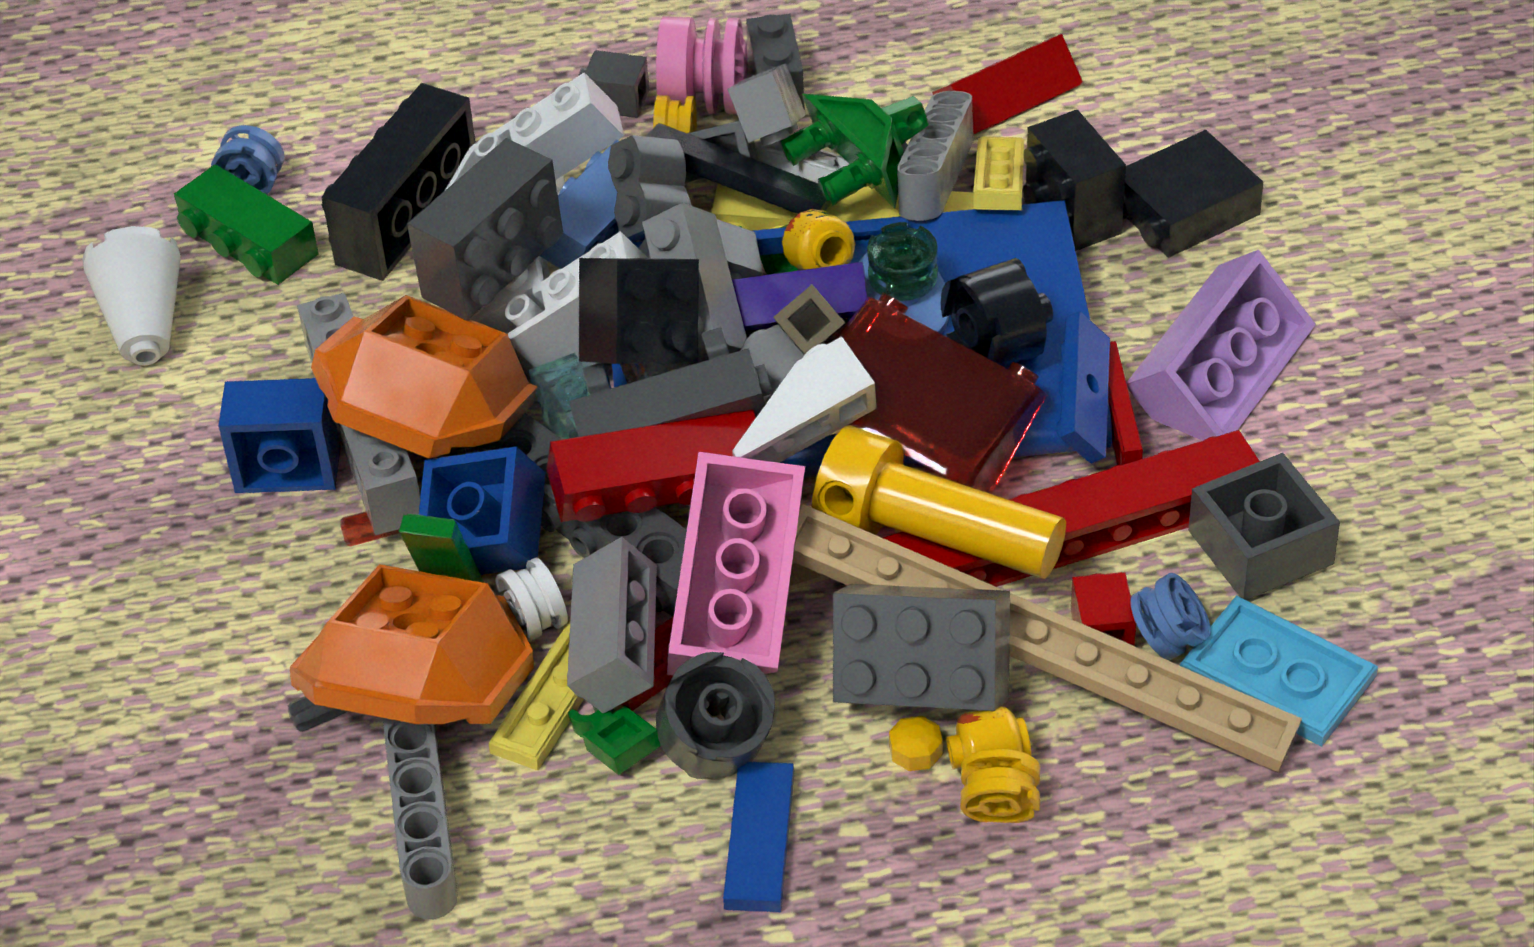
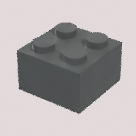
M1284 453L1192 488L1188 531L1241 598L1248 600L1334 564L1340 521Z

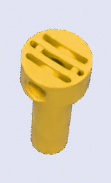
M850 425L842 428L833 438L817 474L812 495V508L874 535L884 525L1041 579H1046L1052 572L1065 538L1066 520L1064 518L904 466L903 447L896 440Z

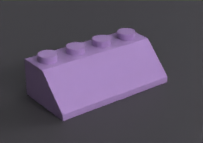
M1258 249L1217 266L1126 382L1127 388L1152 420L1202 441L1212 436H1220L1236 431L1316 324Z

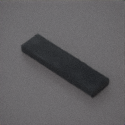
M658 123L646 135V137L678 140L684 153L687 172L799 214L810 209L826 211L831 204V201H827L824 197L819 183Z

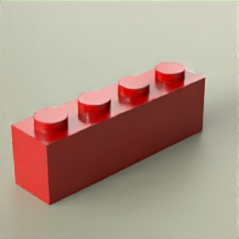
M753 409L550 441L547 473L560 521L579 520L589 522L607 514L626 511L643 513L656 506L674 503L691 505L698 452L733 456L732 450L755 420Z

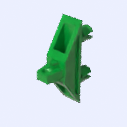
M802 93L813 124L779 141L788 162L791 161L793 166H795L798 162L810 157L823 148L829 147L831 150L834 149L849 165L843 166L829 175L818 179L824 197L827 201H831L832 206L856 193L859 189L868 186L871 189L874 188L895 209L898 197L897 166L904 154L902 144L929 126L922 103L912 96L881 108L872 99Z

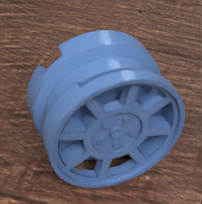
M240 125L229 129L225 133L220 148L216 151L211 162V166L216 164L263 193L268 194L276 181L277 173L282 168L285 155L281 144L270 133L258 127ZM237 134H248V138H240Z
M1169 573L1158 579L1154 589L1145 587L1131 597L1132 614L1141 634L1151 648L1166 660H1172L1186 651L1185 646L1187 644L1197 646L1211 635L1210 622L1201 601L1189 584L1175 573Z

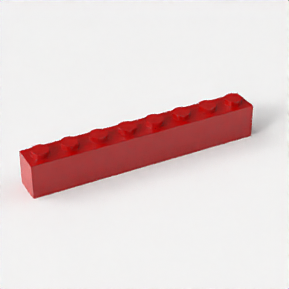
M1236 430L1220 436H1212L1203 441L1174 450H1166L1157 455L1131 463L1116 465L1108 470L1085 477L1070 479L1061 484L1029 494H1021L1009 500L1062 517L1066 520L1064 542L1053 568L1056 569L1189 528L1192 488L1260 461L1240 430ZM905 532L883 537L888 541L995 587L1032 576Z

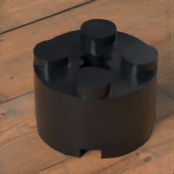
M1014 258L961 275L947 281L942 289V318L951 315L954 331L947 333V337L955 355L969 372L974 374L984 372V375L1043 354L1047 336L1046 323L1053 320V308L1050 300L1044 293H1037L1035 286L1026 273L1023 263L1019 259Z

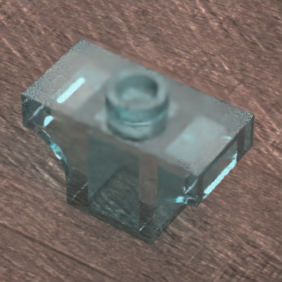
M575 353L529 370L530 383L538 386L536 396L541 406L544 426L562 440L578 437L569 401L590 395L583 372L584 366L579 362Z

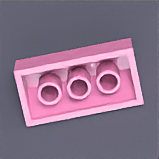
M698 452L668 651L667 675L674 676L676 670L687 660L707 652L724 653L723 656L732 657L740 661L744 658L755 664L764 674L778 671L805 466Z

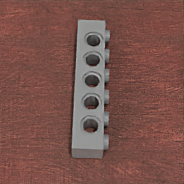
M345 293L323 296L314 301L297 305L305 344L311 362L313 361L315 349L353 317ZM336 423L342 447L375 535L400 529L403 514L418 515L420 505L417 477L406 449Z

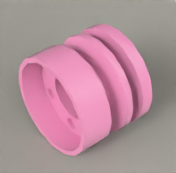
M662 16L658 29L656 53L657 95H669L671 100H681L682 106H684L686 96H695L696 98V93H703L707 112L709 114H716L719 93H723L725 112L727 114H737L727 89L746 79L748 74L747 44L744 40L740 18H728L724 38H720L719 20L717 17H710L704 38H697L696 26L692 17Z

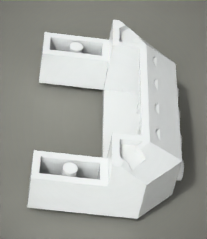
M582 73L570 82L560 85L552 94L532 107L522 110L515 118L494 132L481 137L477 143L469 148L446 189L505 138H508L553 160L557 194L559 195L561 188L565 184L563 175L591 158L596 152L602 151L624 136L618 107L585 73ZM620 231L603 243L597 244L579 258L648 257ZM540 256L537 257L521 275L516 276L495 295L488 305L483 306L470 318V320L508 334L524 374L547 379L584 376L583 367L597 364L595 362H579V258L550 275L547 260Z

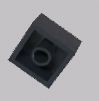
M1076 109L1027 127V148L1023 152L1026 165V184L1023 185L1022 189L1026 204L1065 201L1075 251L1122 234L1126 164L1080 111Z
M579 258V362L611 364L698 362L699 259Z

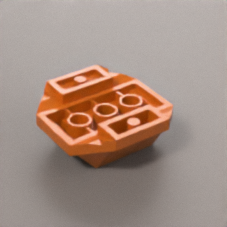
M408 295L399 298L365 319L353 316L315 349L311 365L319 388L328 398L327 407L334 422L429 459L449 454L451 447H476L499 441L533 405L538 386L527 381L507 333L470 319L466 321L447 310Z
M379 564L327 621L320 634L290 666L291 686L297 691L301 690L304 696L314 705L412 724H447L466 719L469 724H491L534 669L533 649L504 596L495 595L487 583Z

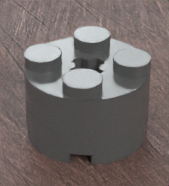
M722 652L699 654L687 660L676 670L666 688L656 713L658 739L671 761L683 769L690 777L695 779L721 778L737 773L739 767L754 760L771 730L775 711V696L772 686L764 673L755 664L744 658L740 661L732 657L723 656L724 653ZM708 710L709 714L712 716H718L721 714L725 719L720 720L717 717L712 718L707 714L706 711Z

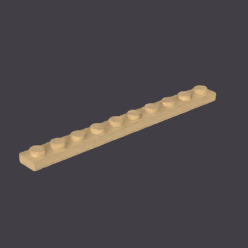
M802 504L799 509L793 562L845 585L863 584L1002 590ZM1010 593L1011 657L1279 773L1302 718Z

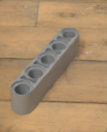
M944 91L934 94L930 98L925 109L929 126L911 137L897 166L899 215L908 220L923 221L934 219L942 214L973 143L972 95L963 91Z
M383 718L399 867L409 910L419 918L438 919L453 910L457 903L458 893L436 724H412Z

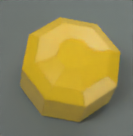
M923 716L901 718L889 731V747L892 762L908 771L931 769L943 755V741L939 725Z

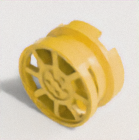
M657 95L654 105L653 128L658 123H661L684 133L697 131L695 96H686L685 105L682 106L681 100H671L669 95Z
M989 749L973 753L962 761L961 781L964 787L961 790L960 808L967 817L979 822L1021 823L1034 817V810L1040 811V792L1036 788L1040 783V764L1031 755L1016 750Z

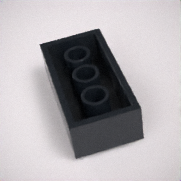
M420 83L413 93L401 102L398 110L386 124L378 128L374 137L365 148L352 158L349 166L337 180L326 188L322 196V208L325 213L329 243L336 266L383 281L411 248L407 223L445 191L467 151L476 143L469 97Z

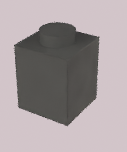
M594 50L587 68L582 67L579 75L585 73L617 105L619 116L638 118L650 90L647 57Z

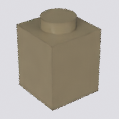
M813 284L773 317L804 355L816 345L831 343L847 329L846 323Z

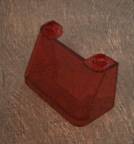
M882 293L878 300L868 297L834 339L842 337L875 382L877 409L848 425L896 440L902 445L904 455L928 467L940 476L992 494L1047 397V394L1035 385L1039 376L1015 362H1012L1010 367L1006 369L908 317L905 313L909 307L885 293Z

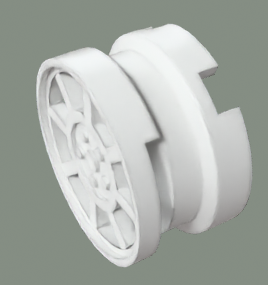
M537 557L527 561V570L522 569L514 572L509 569L496 576L497 590L499 592L506 590L504 598L519 625H523L525 628L523 632L528 642L541 637L542 630L550 627L551 622L558 629L568 624L567 610L560 590L546 565Z

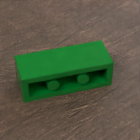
M216 164L174 193L179 213L177 220L182 230L190 237L195 238L199 236L204 239L221 256L228 257L230 255L243 263L246 269L255 277L264 276L279 285L319 254L312 221Z

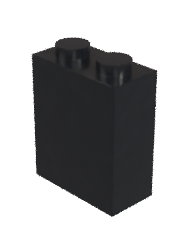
M1203 130L1126 166L1123 219L1127 218L1140 231L1143 240L1149 246L1155 245L1164 255L1170 258L1260 215L1264 181L1207 130Z

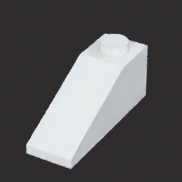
M842 337L829 344L814 346L802 359L796 361L732 450L734 457L780 463L877 409L875 382Z

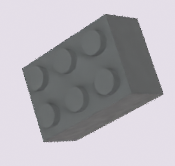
M505 138L407 223L421 297L468 321L483 306L488 305L495 295L516 276L521 275L547 248L552 247L558 241L559 237L563 235V227L552 159Z
M849 584L833 593V702L995 711L1009 700L1010 591Z

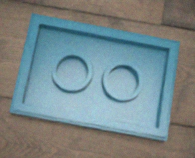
M1237 595L1211 625V635L1206 638L1207 640L1194 646L1180 663L1181 667L1302 718L1296 734L1321 747L1376 678L1378 671L1377 665Z

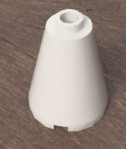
M130 226L113 229L104 233V242L94 248L91 242L86 247L82 258L84 272L121 356L137 365H150L166 355L169 350L181 261L180 252L176 240L171 237L169 242L161 238L160 230L155 228Z

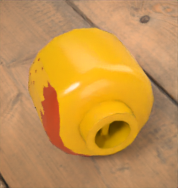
M810 209L799 213L790 220L784 230L782 240L784 255L790 264L799 270L849 264L853 258L855 250L853 232L846 222L823 210Z
M998 707L995 711L979 710L964 713L958 718L956 735L946 737L952 769L961 768V763L967 756L983 750L1009 749L1031 755L1030 739L1024 718H1015L1014 714L1006 707Z

